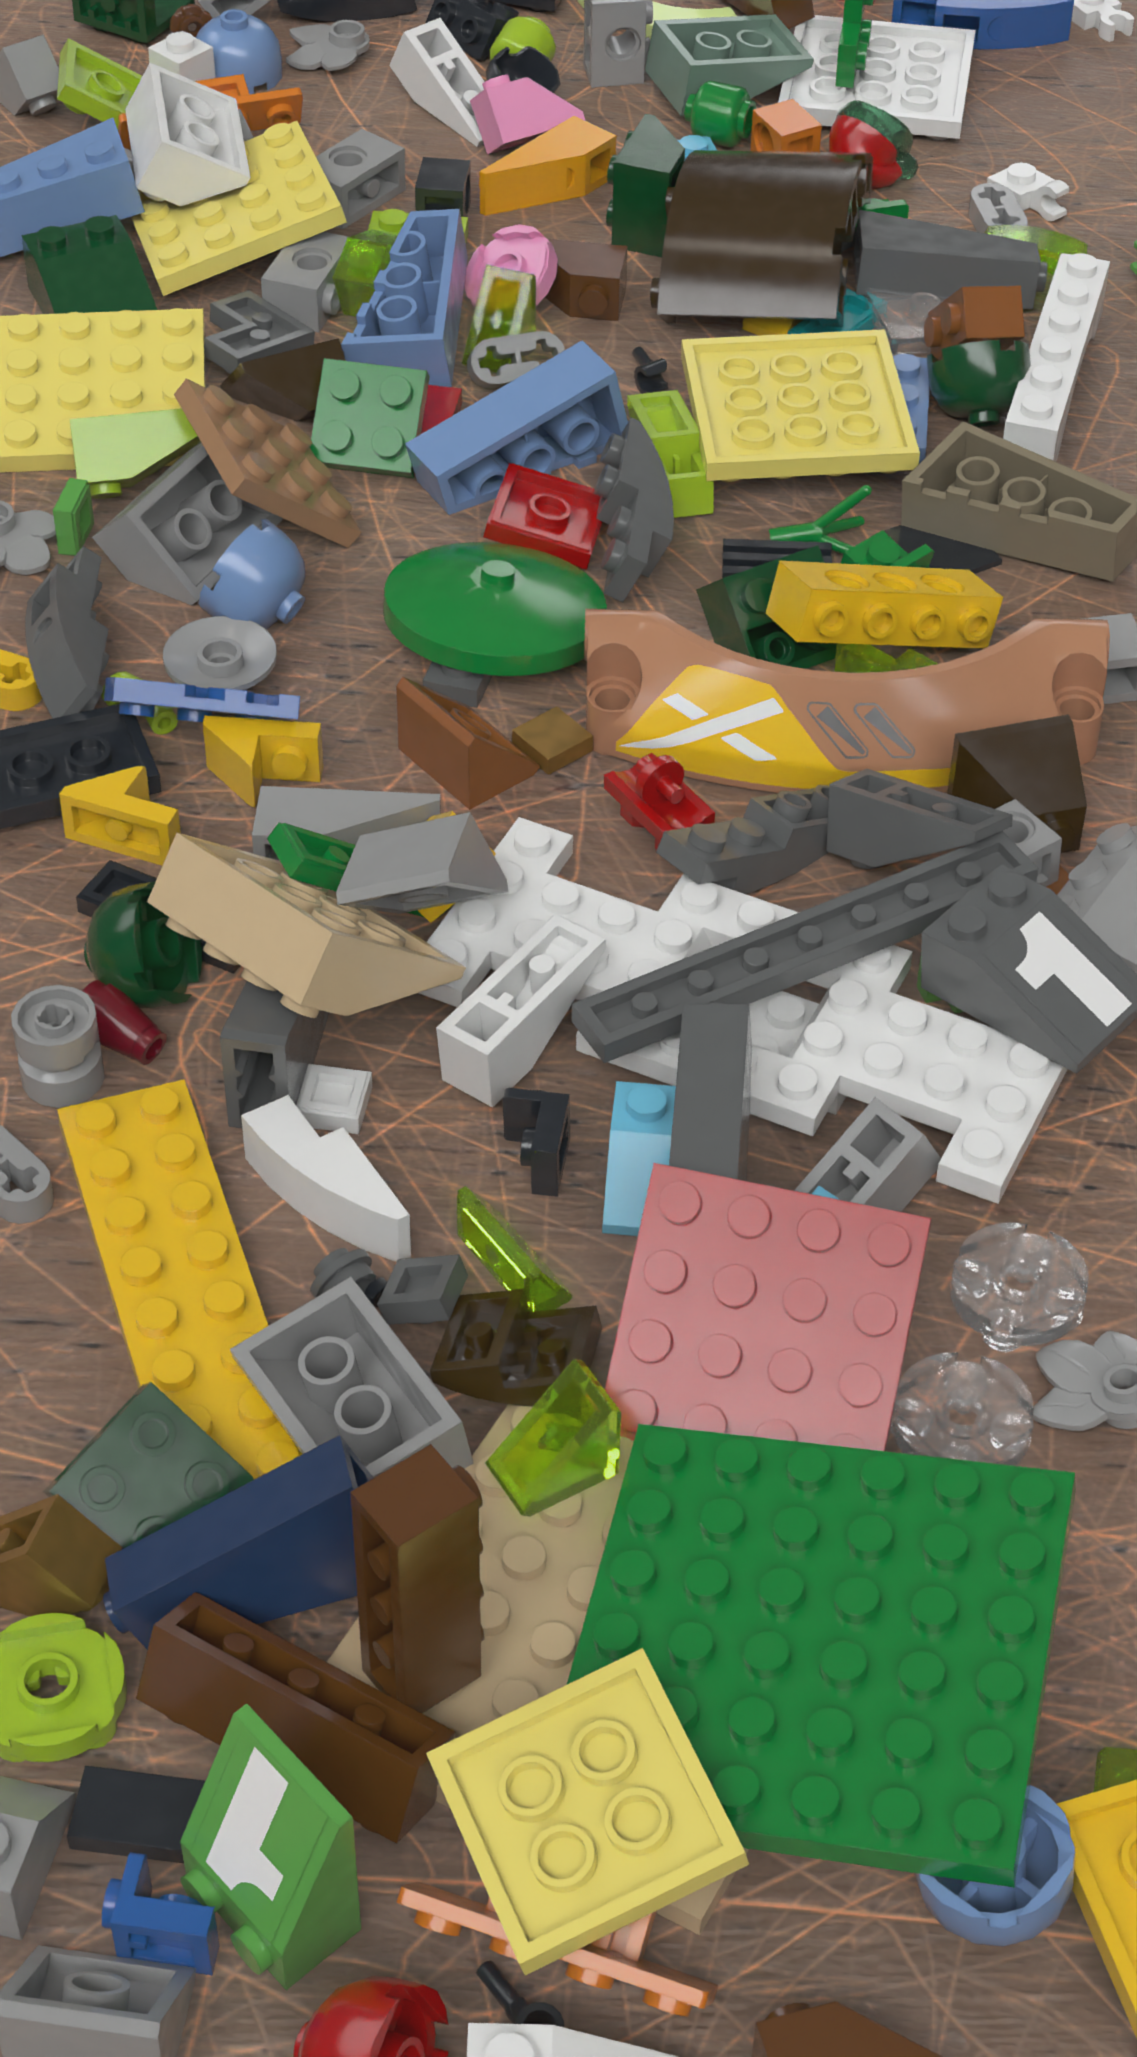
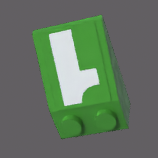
M245 1704L232 1716L180 1842L186 1874L180 1878V1881L188 1897L197 1900L203 1906L214 1907L215 1913L217 1912L234 1931L230 1935L232 1944L246 1965L258 1975L268 1970L282 1987L288 1990L361 1930L353 1817L248 1704Z

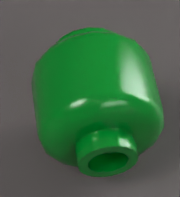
M706 81L700 86L696 94L691 93L685 105L684 118L686 122H690L693 135L710 137L713 144L735 147L742 138L747 139L752 132L753 110L756 109L755 101H750V95L744 87L717 81Z

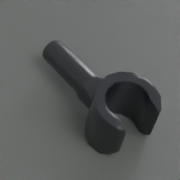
M636 347L632 354L640 366L635 368L634 379L640 393H653L668 389V383L664 381L661 373L667 370L666 360L661 358L653 361L642 347Z
M486 1961L478 1968L477 1976L503 2007L506 2016L513 2024H542L564 2027L562 2015L553 2005L545 2002L529 2004L524 1997H520L493 1961Z

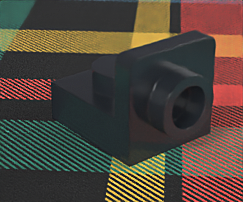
M507 1088L503 1097L504 1138L509 1141L521 1142L520 1164L521 1166L531 1167L532 1194L558 1197L570 1142V1094Z

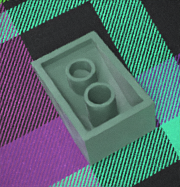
M776 14L654 20L645 71L679 115L684 116L685 105L691 93L696 94L700 86L706 81H717L744 87L751 99L811 68L814 58Z

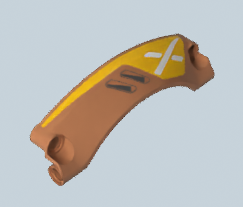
M585 608L584 660H587L586 730L593 735V751L599 754L614 756L633 763H637L640 758L650 753H653L656 757L670 755L684 767L685 777L723 785L776 793L780 791H798L815 788L818 785L829 786L833 782L864 769H870L944 793L948 790L955 734L1068 714L1074 726L1080 765H1084L1090 762L1096 755L1103 716V695L1107 678L1110 646L1109 624L1107 620L1038 618L994 645L944 663L889 672L845 673L790 667L729 650L702 638L657 610Z

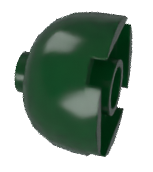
M987 340L941 349L942 360L939 361L932 353L927 355L928 381L933 398L943 411L953 417L968 418V423L973 426L987 427L1000 423L999 414L1009 411L1018 382L1024 379L1031 366L1029 344L1014 340L1015 351L1001 350L1000 340Z
M156 881L128 886L113 892L94 911L84 946L85 962L95 979L100 980L105 985L111 983L129 996L139 1008H156L188 1001L192 996L191 994H185L188 983L199 982L202 972L201 940L186 937L167 927L166 923L169 916L147 902Z

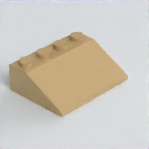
M178 832L175 835L147 901L169 916L166 923L167 927L186 937L196 940L203 939L206 941L203 951L208 955L228 964H240L244 967L241 976L245 980L266 990H278L283 994L280 1000L283 1006L310 1018H317L320 1010L349 1016L459 980L466 969L464 965L378 911L337 905L335 891L291 879L278 860Z

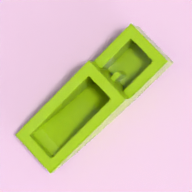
M678 390L627 395V407L630 418L632 417L642 423L662 461L669 481L674 518L714 514V481H706V473L699 447V429Z

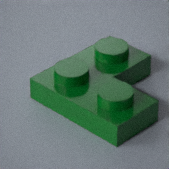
M845 0L843 24L838 45L836 87L853 88L856 71H865L867 51L871 38L872 19H864L865 5L873 6L874 0Z

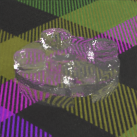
M1006 1222L990 1225L974 1232L967 1237L960 1247L959 1256L953 1263L950 1282L951 1301L962 1320L973 1330L981 1333L984 1342L989 1347L997 1351L1010 1352L1018 1349L1020 1346L1046 1344L1061 1338L1081 1323L1086 1303L1089 1272L1081 1254L1062 1236L1049 1231L1048 1239L1037 1234L1026 1233L1028 1224ZM1014 1276L1020 1283L1032 1282L1034 1285L1027 1291L1014 1290L1007 1286V1277Z
M958 1352L939 1353L926 1357L911 1366L904 1373L899 1382L890 1427L895 1442L902 1453L1017 1466L1025 1457L1031 1443L1034 1428L1032 1418L1034 1411L1033 1399L1024 1381L1009 1367L997 1360L981 1356L980 1364L971 1361H957ZM955 1409L961 1415L972 1411L978 1416L975 1418L973 1425H959L950 1420L949 1410Z

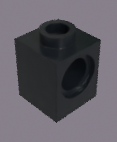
M423 157L415 185L416 211L460 209L461 217H467L471 204L470 160Z

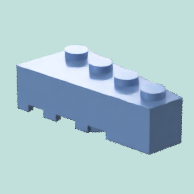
M114 118L0 167V257L22 251L21 235L38 232L44 227L72 225L85 222L94 216L109 217L117 215L119 220L145 212Z
M460 209L410 211L389 252L391 260L385 270H379L373 282L375 291L369 303H362L356 315L357 326L353 333L347 332L341 347L346 361L427 370L430 376L429 385L452 387L468 259Z
M582 340L410 440L405 445L417 482L448 515L496 499L509 463L551 475V471L571 464L580 469L597 463V455L602 454L611 434L621 435L628 420L616 372Z

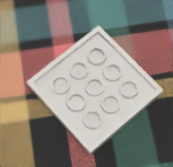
M815 15L814 18L795 27L794 36L814 58L811 68L783 82L778 103L794 99L822 126H832L838 115H846L865 122L885 135L897 136L904 133L925 135L933 140L960 139L976 30L872 20L865 71L857 70L854 87L847 88L835 86L838 45L843 18Z

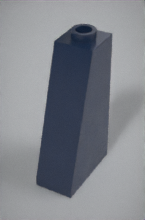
M338 1435L105 1558L109 1591L104 1593L103 1601L110 1620L121 1633L125 1634L130 1631L148 1650L153 1625L194 1592L209 1598L255 1624L357 1596L350 1492L374 1477L344 1439Z

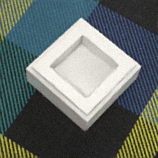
M308 1064L296 1106L315 1129L335 1131L344 1127L348 1133L359 1134L372 1090V1072Z

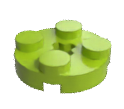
M46 1613L30 1616L12 1623L0 1632V1757L10 1762H23L25 1760L31 1762L60 1761L77 1756L88 1749L103 1747L112 1740L117 1730L116 1721L125 1706L127 1680L121 1652L110 1636L104 1632V1639L98 1632L86 1628L85 1619L65 1613ZM48 1675H56L59 1685H68L63 1692L52 1698H41L29 1693L40 1689L41 1678Z

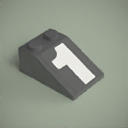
M1002 864L996 867L922 932L921 988L1076 1074L1137 1018V974L1051 889Z

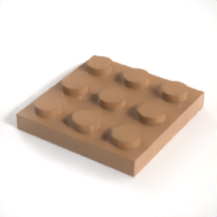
M187 378L174 393V396L230 493L349 548L362 532L350 514L352 510L351 504L343 495L335 490L329 479L332 477L330 470L311 451L312 441L309 436L292 423H287L283 426L273 421L266 412L256 405L249 404L247 407H244L234 402L225 391L215 385H209L206 388Z

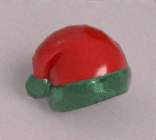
M859 100L848 102L839 110L829 134V152L871 153L874 157L872 189L889 187L898 178L902 180L911 179L919 168L917 159L909 154L913 145V135L909 128L898 118L876 106Z

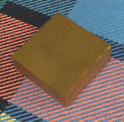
M557 706L512 729V742L540 765L539 768L548 775L593 751V735Z

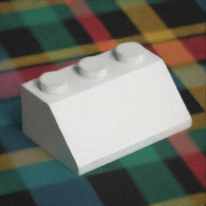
M149 63L125 109L136 189L141 190L147 197L155 201L166 200L176 205L184 206L246 186L251 177L237 100Z

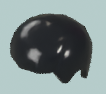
M526 46L514 54H510L509 47H505L494 56L486 69V80L502 75H509L510 81L528 77L552 93H555L561 85L558 70L549 58L530 46Z

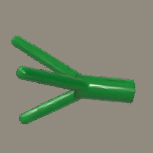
M869 485L862 486L814 522L769 529V538L776 541L832 543L833 551L844 554L845 551L854 546L827 535L859 527L865 523V519L862 516L837 519L869 496L872 489Z

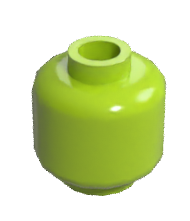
M519 16L508 20L490 48V60L505 47H509V53L514 54L526 46H530L552 61L555 56L556 45L550 29L544 22L535 17Z

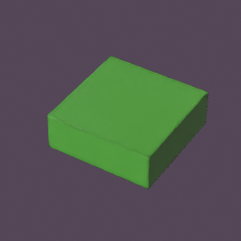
M69 478L53 509L58 554L75 556L84 545L94 525L88 480Z

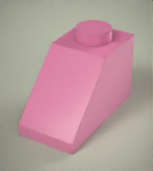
M509 75L492 78L482 83L484 90L470 100L487 155L524 145L572 116L585 120L583 111L528 77L510 81Z

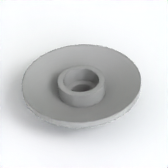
M226 616L202 618L182 626L168 638L163 648V664L170 678L178 684L195 685L200 688L248 689L264 680L273 670L277 660L276 643L265 628L250 620H234Z

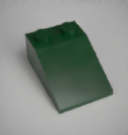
M117 215L109 217L94 216L85 222L62 227L48 226L40 229L38 232L21 235L28 288L43 314L158 310L133 242Z

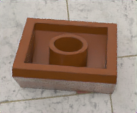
M402 677L397 684L398 749L469 810L534 776L540 765L470 706L405 677Z

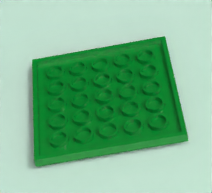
M638 1424L567 1684L643 1648L743 1848L1015 1888L1075 1499V1472Z

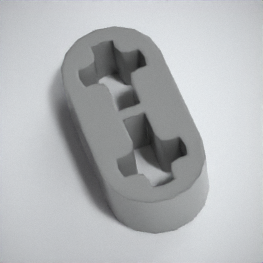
M984 183L972 189L968 214L977 232L1025 241L1028 225L1027 217L1013 192L1008 187L996 183Z
M546 331L489 338L481 341L471 351L467 360V370L470 378L477 385L490 389L501 388L540 365L538 361H521V356L531 354L536 349V344H541L543 352H552L554 357L565 350L563 343L556 335ZM487 351H492L494 359L511 358L512 364L501 366L497 370L496 376H491L489 368H480L479 362L486 357Z
M0 1125V1217L8 1222L17 1224L31 1223L43 1218L51 1210L54 1203L50 1171L38 1157ZM12 1181L19 1188L11 1191L9 1182Z

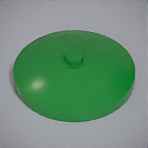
M466 542L442 545L408 557L399 563L389 574L385 582L383 599L385 623L395 638L404 646L428 660L450 668L495 676L535 675L559 670L584 659L585 608L607 609L605 596L598 584L575 565L539 550L491 542Z

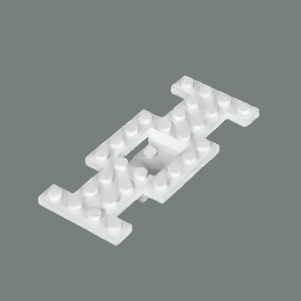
M518 817L494 850L496 853L494 857L507 879L508 892L456 902L427 941V943L466 967L462 978L419 992V994L458 1007L477 989L490 969L497 970L555 913L606 939V950L575 998L582 1000L799 912L711 882L698 885L684 873L659 911L634 904L557 877L560 870L573 854V835ZM896 945L889 946L806 980L828 989L820 1004L784 991H779L749 1004L752 1038L750 1114L814 1136L826 1113L830 1112L836 1115L846 1096L870 1104L876 1097L898 1115L954 1134L938 1163L936 1182L999 1204L1068 1070L993 1027L897 995L899 987L910 970L912 951ZM578 1030L576 1034V1051L600 1059ZM680 1033L611 1060L609 1063L676 1086Z

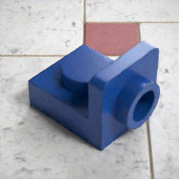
M130 1852L122 1880L111 1878L105 1892L102 1907V1927L112 1931L116 1956L196 1968V1973L212 1976L220 1947L214 1907L203 1906L197 1900L180 1894H166L158 1899L151 1898L152 1884L147 1855Z

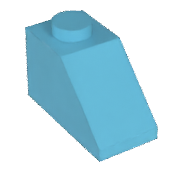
M616 1081L610 1127L602 1233L638 1236L653 1163L669 1166L676 1086Z

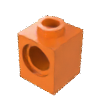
M794 99L754 109L750 151L820 152L822 124Z

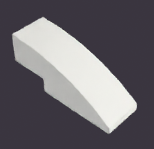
M289 1095L241 1115L245 1159L264 1182L291 1207L327 1232L365 1251L395 1262L398 1259L411 1258L410 1214L344 1127L319 1137Z

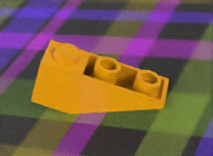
M576 116L570 117L479 171L480 214L484 216L586 196L607 183L609 162L614 154L616 155L617 135Z

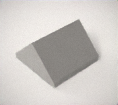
M471 812L360 835L336 891L337 905L400 914L508 892V885L504 873Z
M38 1945L0 1990V2049L2 2056L177 2057L195 1984L196 1968Z

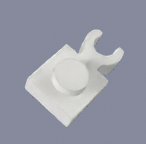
M1074 0L1072 21L1083 30L1093 27L1097 28L1100 38L1108 42L1114 40L1115 30L1121 31L1126 36L1132 35L1134 17L1130 13L1121 10L1122 3L1118 0Z

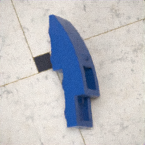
M894 0L892 22L976 30L973 49L1028 48L1069 40L1074 0Z

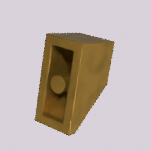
M59 1494L0 1516V1608L26 1616L46 1613L74 1614L80 1611L87 1612L103 1599L104 1593L109 1590L105 1558L120 1551L122 1546Z

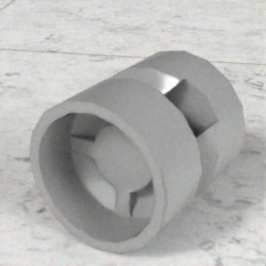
M63 985L44 986L27 993L16 1003L11 1013L12 1030L24 1091L30 1099L37 1103L55 1108L72 1106L89 1100L100 1090L105 1079L95 1004L86 993L75 987Z

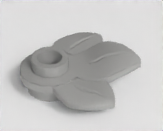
M354 20L337 21L331 26L327 24H314L289 29L290 36L302 47L287 56L286 63L301 70H314L321 66L328 71L341 70L353 64L362 53L369 49L370 38L365 32L364 25Z
M0 501V567L4 565L10 572L21 575L44 571L51 562L50 551L44 540L56 535L54 516L41 510L15 513L10 504Z
M1107 1331L1097 1339L1094 1346L1080 1340H1061L1043 1347L1036 1353L1040 1371L1054 1388L1032 1408V1419L1041 1424L1068 1431H1085L1104 1421L1120 1429L1137 1428L1136 1339L1119 1332Z

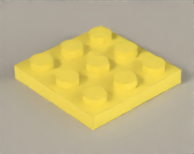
M643 1648L426 1753L525 1976L749 1865L746 1853Z

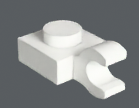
M1015 163L1007 169L987 178V183H996L1008 187L1013 192L1023 211L1031 208L1047 221H1055L1067 215V209L1058 205L1055 199L1069 193V186L1061 180H1055L1037 171L1030 164Z

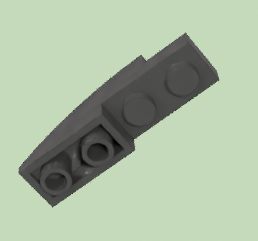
M632 417L621 435L612 433L606 442L600 458V462L606 466L603 468L594 489V494L600 496L596 519L609 524L607 535L613 537L601 563V568L607 571L603 594L621 602H624L640 575L649 578L673 539L674 526L673 501L662 461L642 423Z
M82 546L66 568L57 563L27 602L25 637L28 657L36 684L52 718L92 710L103 692V686L98 682L109 660V654L104 652L109 628L95 620L96 612L91 609L102 588V582L97 580L102 557L85 546Z
M818 785L811 789L780 791L778 794L753 797L749 801L743 818L736 817L730 821L695 824L688 828L664 831L656 853L698 885L711 882L743 894L773 885L798 873L829 853L826 851L829 786Z

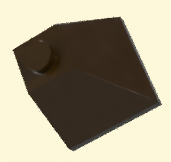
M339 338L242 362L221 383L220 387L232 399L256 405L263 410L296 422L309 418L314 419L324 358L346 360Z
M1067 714L955 734L947 794L993 809L1016 799L1062 838L1061 853L1079 850L1087 803L1074 726L1070 716Z

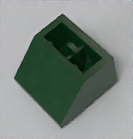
M645 114L634 131L630 130L627 133L624 147L618 155L614 154L611 157L607 171V182L613 185V198L608 205L606 224L612 227L611 245L628 246V251L662 258L668 220L665 205L666 192L668 187H675L685 160V148L655 115Z
M819 545L733 574L696 589L714 642L729 650L756 659L803 669L855 651L853 644L796 642L766 614L779 561L825 563Z

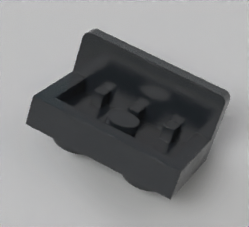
M434 0L425 23L441 18L463 51L478 60L485 61L495 38L499 35L508 20L518 17L519 12L500 2H495L493 5L489 2L490 0Z

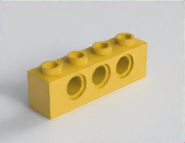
M779 561L766 614L796 642L984 649L989 646L1003 596L970 570Z

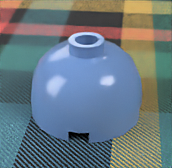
M231 9L211 19L198 31L196 38L213 47L215 78L244 74L249 94H254L255 86H260L267 82V90L275 87L282 79V55L279 40L268 24L242 10Z
M261 519L262 530L254 524L250 525L230 544L219 558L212 570L220 576V579L213 591L204 584L200 592L198 604L212 617L226 616L234 620H250L268 629L278 620L287 624L303 606L305 597L299 592L305 580V562L296 544L282 530L269 520Z
M1030 1785L1015 1888L914 1873L926 1908L946 1930L978 1945L1005 1947L1034 1938L1058 1919L1072 1891L1075 1847L1070 1836L1068 1820L1064 1811L1043 1790Z

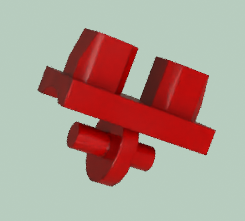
M650 753L640 758L636 765L622 772L611 771L604 774V789L621 804L620 815L632 827H644L655 837L656 850L664 831L688 828L695 824L715 823V812L683 782L684 767L673 756L663 755L656 757L653 753Z

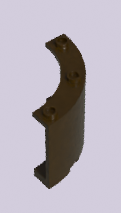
M694 150L691 152L682 165L675 187L667 188L665 205L668 220L664 238L660 278H653L651 282V307L657 308V315L666 323H676V316L818 320L823 327H843L849 263L848 259H843L842 255H840L842 242L853 241L858 219V207L871 203L874 158L872 154L863 152Z

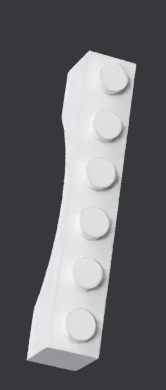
M1061 253L1029 349L1031 366L1024 379L1018 382L1004 428L1003 439L1055 462L1059 455L1080 366L1090 339L1095 337L1102 314L1110 261L1096 259L1084 253L1073 255Z

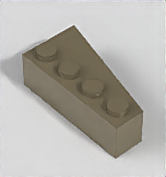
M964 421L902 480V526L990 549L999 554L1112 582L1137 557V497Z

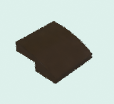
M524 1289L459 1295L430 1369L432 1381L437 1385L461 1394L503 1404L532 1407L579 1406L602 1332L597 1305L530 1312Z

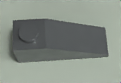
M864 769L829 784L826 851L850 859V863L855 867L876 869L886 864L977 843L1011 827L1013 815L877 771Z

